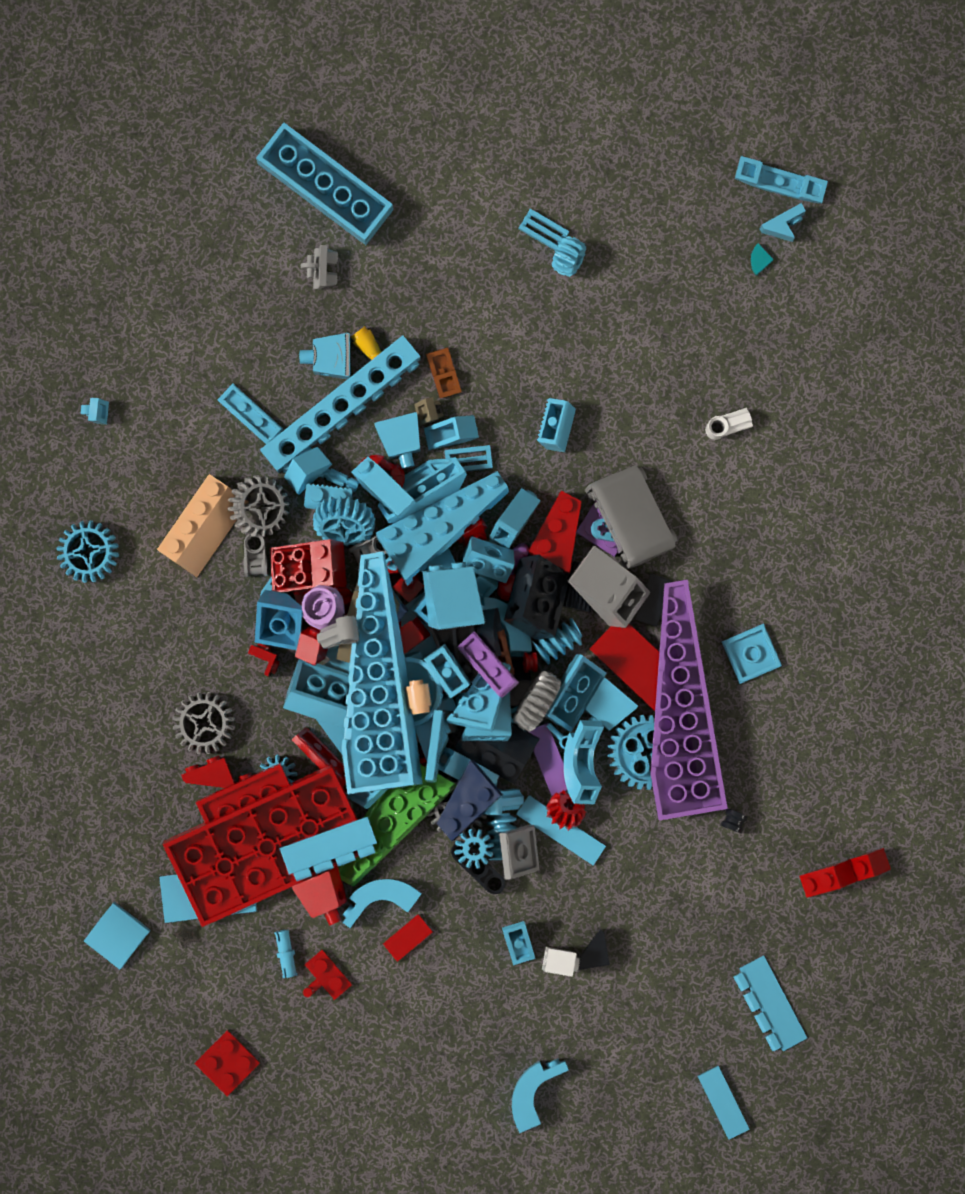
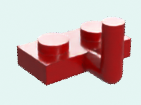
M323 949L304 964L316 978L303 990L305 997H310L323 986L335 1000L352 985Z

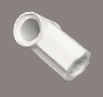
M747 408L723 416L713 417L706 425L705 430L709 438L717 440L751 428L753 424ZM719 423L722 426V432L715 433L711 425Z

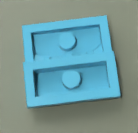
M113 902L84 942L118 969H121L151 930L116 902Z

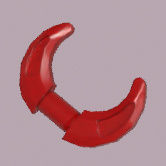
M381 455L369 456L381 468L389 471L392 478L403 488L405 474L398 463L395 466V464L385 460V456Z

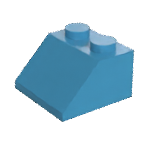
M264 590L257 601L255 643L297 650L300 633L302 632V606L286 593Z

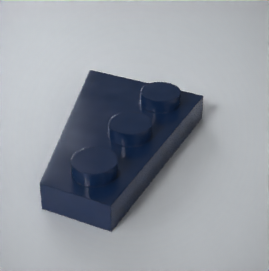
M470 760L437 822V825L451 841L457 839L461 833L503 796L501 791L474 760Z

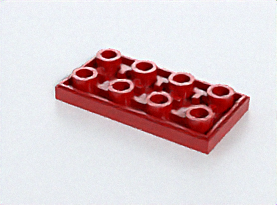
M630 624L626 628L611 626L589 650L655 711L660 652Z

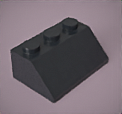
M511 722V737L508 741H462V738H460L454 751L470 760H474L477 764L515 784L540 738Z

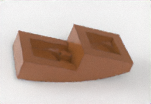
M448 347L426 353L439 398L462 392Z

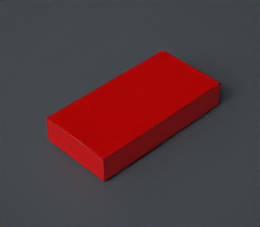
M418 914L385 941L383 945L398 962L433 931Z

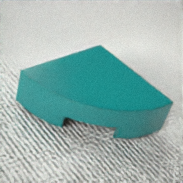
M759 243L754 247L750 259L752 271L756 276L774 260Z

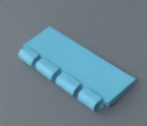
M367 816L281 847L280 851L289 875L293 873L296 881H300L312 876L310 870L312 866L316 874L333 869L334 865L331 859L335 858L338 866L355 861L356 858L353 851L357 850L360 859L375 854L373 844H376L377 841Z
M764 955L739 968L741 973L734 976V979L740 991L747 988L751 990L743 995L751 1012L759 1008L762 1012L754 1016L761 1031L764 1033L770 1029L773 1033L765 1036L771 1050L775 1051L781 1048L782 1051H785L807 1039Z

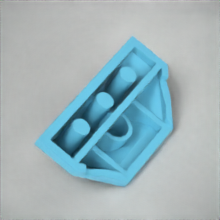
M456 457L428 460L405 475L403 489L416 501L412 508L399 518L382 503L379 502L378 507L388 523H396L459 491L467 473Z

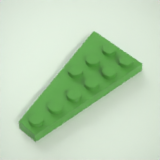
M420 764L423 784L388 789L370 806L365 817L368 816L377 841L376 844H373L376 853L361 859L358 856L355 861L337 866L341 880L354 887L456 788L457 784L437 774V782H427L425 780L427 768Z

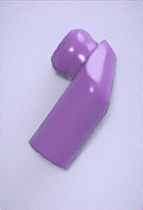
M524 543L518 544L511 549L514 550L515 565L510 575H515L520 558L528 557L529 547Z

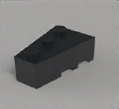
M428 625L427 627L432 634L437 649L445 644L470 679V686L459 692L467 693L473 685L472 682L477 676L478 671L457 647L469 635L475 632L476 625L446 629H435Z

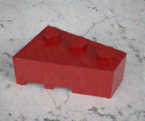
M561 490L528 552L532 556L541 555L544 559L549 560L570 573L581 507L579 499Z

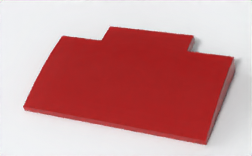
M278 763L197 800L195 803L204 823L164 840L162 845L201 926L204 927L319 875L315 873L312 866L310 867L311 877L296 881L294 874L289 875L280 848L358 819L333 764L290 783L281 763ZM357 850L353 851L355 858L358 857L359 854ZM331 859L334 867L338 866L336 859Z

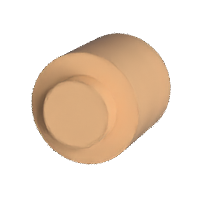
M423 680L410 681V686L405 687L408 709H411V714L430 712L429 706L432 705L429 685L424 684Z

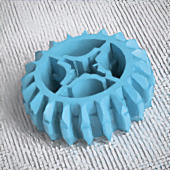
M339 496L338 499L331 497L330 500H323L321 504H318L313 516L314 530L317 531V536H322L323 540L332 539L344 542V545L348 548L350 545L355 546L363 543V541L370 540L375 529V518L371 508L366 507V503H359L358 499L351 500L349 497L344 499Z
M81 521L79 524L80 529L74 524L71 525L74 531L72 534L67 530L64 531L68 538L67 540L64 538L59 539L64 544V547L58 546L57 550L64 552V554L58 555L57 559L65 560L60 565L62 569L69 567L66 575L70 576L74 573L73 579L76 581L82 575L83 583H87L88 576H90L91 581L94 583L96 582L97 574L101 579L105 578L102 571L105 570L109 574L112 573V570L107 566L109 563L113 566L117 565L111 558L119 557V553L112 552V549L119 548V545L117 543H110L116 537L114 535L107 537L110 533L108 528L101 532L103 527L101 523H98L94 529L93 521H89L88 528ZM88 533L100 536L105 545H92ZM81 536L80 547L70 552L74 540ZM87 545L90 549H94L93 552L90 553L89 559L85 554H80L86 551ZM106 552L103 562L95 568L96 556ZM83 558L88 570L78 569L74 566L71 559Z

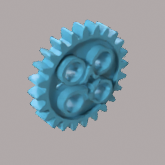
M639 715L638 721L635 717H631V724L623 721L624 729H615L619 735L610 737L615 741V744L608 745V748L613 749V753L607 756L615 760L610 764V766H617L618 768L614 774H623L621 782L629 779V787L637 783V789H642L645 784L646 789L651 790L652 780L649 763L651 765L653 744L648 742L647 734L650 731L654 732L653 715H649L647 720H645L644 715ZM637 733H640L641 741L638 739ZM629 739L635 743V749L632 752L626 748V742ZM644 749H649V753L646 756L641 755ZM637 761L643 764V770L639 774L634 770V764Z

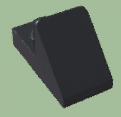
M523 659L511 660L515 670L514 677L519 683L510 691V706H519L525 693L531 686L530 670L528 673H524Z

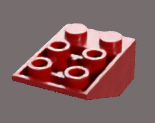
M328 539L270 548L272 591L280 593L309 592L317 585L336 589L346 588L344 542Z

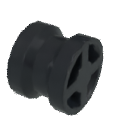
M726 809V818L721 822L720 826L742 834V825L747 821L748 816L731 809Z

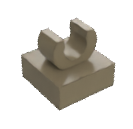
M433 397L414 404L420 426L428 425L444 416L443 413L438 414L435 406L440 405V401H434Z

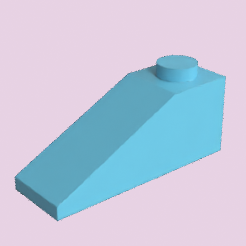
M369 457L363 460L351 472L368 493L399 518L416 504V501Z

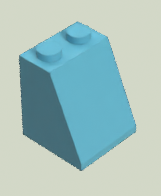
M466 562L452 563V568L443 569V565L429 566L428 571H423L429 627L446 629L485 624L473 566H466Z

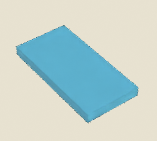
M178 876L159 877L165 923L198 919ZM257 904L250 905L233 914L256 912Z

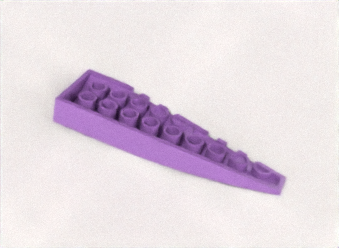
M688 580L664 584L651 762V780L658 820L728 809Z

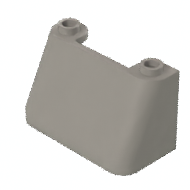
M636 465L589 484L585 489L589 500L597 501L594 506L596 509H599L618 548V554L623 553L621 554L622 561L620 563L626 570H630L674 549L676 546L675 542L678 541L673 529L669 530L645 481L647 480L645 471L642 467L638 468Z

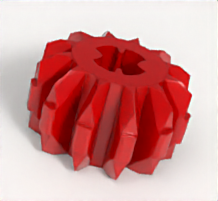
M562 790L559 794L555 793L552 795L547 803L546 810L548 812L546 817L552 818V824H558L559 830L565 827L569 831L573 827L579 826L585 817V804H574L569 793L567 794Z

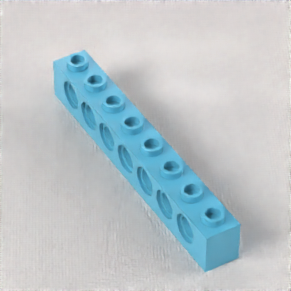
M402 335L262 447L260 451L278 473L281 471L286 473L294 457L311 450V447L317 442L319 444L324 443L330 438L329 433L333 429L337 428V430H340L349 422L347 420L348 417L353 413L357 416L366 409L365 404L372 399L374 402L384 394L382 390L388 385L393 387L402 380L400 376L403 373L414 371L420 365L418 363L421 360L420 355ZM394 358L402 361V365L398 369H393L389 366V362ZM374 373H382L384 375L383 381L374 383L371 380ZM357 387H364L366 389V394L363 397H356L353 394ZM340 401L348 403V408L344 412L336 410V404ZM322 415H327L331 418L327 426L318 424V419ZM305 429L313 432L309 440H302L300 438L301 432ZM286 444H293L295 446L294 452L290 455L282 452L283 446Z

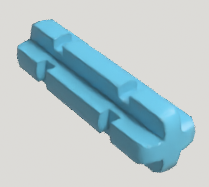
M332 468L331 470L327 469L319 476L323 479L325 477L328 481L341 487L351 488L353 492L359 486L357 479L348 478V475Z

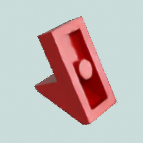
M418 617L400 628L404 654L431 636Z

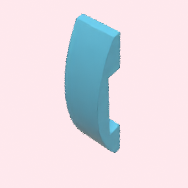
M743 156L740 157L735 179L756 188L814 203L823 202L828 183L826 180L809 175L801 176L766 166L761 161Z

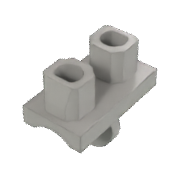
M320 245V248L314 249V255H307V263H301L300 269L307 271V278H313V290H321L324 287L337 284V273L327 272V265L337 264L338 252L327 249L326 245Z

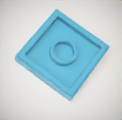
M764 624L721 642L739 684L782 666Z

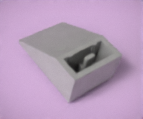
M596 546L592 547L568 581L609 626L626 628L651 593L636 576Z

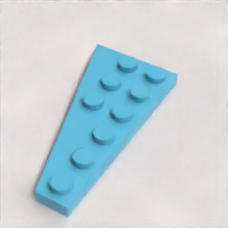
M497 471L376 532L377 539L407 586L413 581V577L419 571L423 572L428 567V563L435 556H440L458 540L470 524L474 525L485 510H490L508 494V486Z

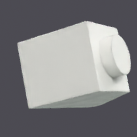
M546 946L542 970L573 977V971H578L580 958H576L577 953Z

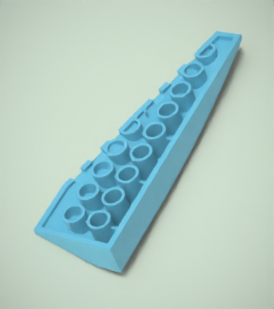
M385 553L361 555L359 594L358 598H356L359 641L352 643L348 678L350 684L349 694H347L345 734L344 739H342V755L348 794L423 784L414 715L411 714V709H408L405 687L409 686L407 668Z

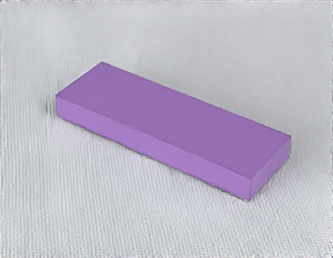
M473 632L457 647L500 698H503L519 683L477 633Z
M547 723L536 727L530 733L540 738L533 751L552 796L562 790L566 791L567 787L564 778V763L552 733L546 727Z

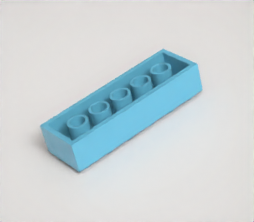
M284 122L256 157L258 165L364 245H367L393 211L392 203Z

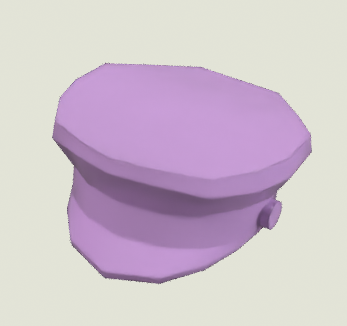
M317 585L304 595L302 601L303 618L308 624L319 630L335 624L336 619L343 617L345 613L341 594L336 588Z

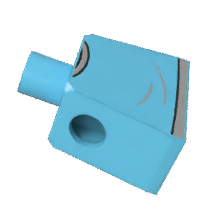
M350 333L313 339V350H300V364H313V372L317 375L349 379L351 377Z

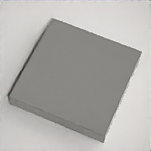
M526 825L499 833L505 879H514L540 870L534 825Z

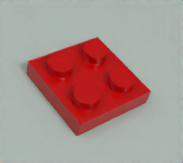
M227 1030L194 1064L228 1096L260 1062Z

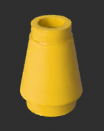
M366 326L351 336L354 341L352 343L370 360L381 353L371 329L368 330Z

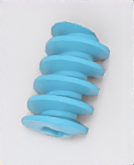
M572 618L569 619L570 626L563 622L561 624L562 631L557 628L555 637L546 638V640L539 639L538 645L532 641L538 654L547 664H550L549 656L556 660L558 659V651L565 655L566 646L574 650L573 642H576L579 646L582 645L581 638L583 636Z
M502 813L500 815L487 814V816L494 818V820L487 822V825L494 827L493 830L487 832L488 835L494 837L488 840V844H494V848L488 850L493 853L494 857L488 860H502L499 833L516 829V826L510 824V822L516 821V817L511 816L510 813Z

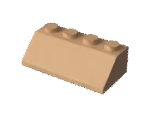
M209 474L157 550L198 577L237 521V519H230L234 511L228 510V507L233 506V503L229 502L228 499L235 498L232 489Z

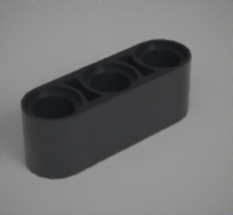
M454 844L452 846L451 855L454 860L487 892L495 895L504 890V878L489 863L484 864L485 870L483 873L475 874L471 867H466L469 859L466 858L460 863V858L455 855L457 845ZM468 845L470 847V850L468 851L469 854H479L470 845ZM493 877L499 878L502 883L500 889L495 891L488 887V881Z

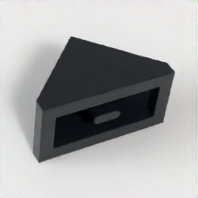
M601 929L598 930L579 957L578 970L610 965L605 933Z

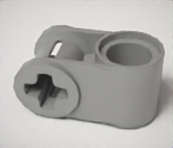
M257 533L255 537L261 540V546L257 550H252L249 547V541L254 537H251V534H249L244 540L245 577L258 574L268 576L266 541L264 537Z
M377 536L349 549V552L353 553L358 563V570L362 555L360 551H362L363 555L384 552L385 556L388 555L386 551L378 550L377 543L379 540Z

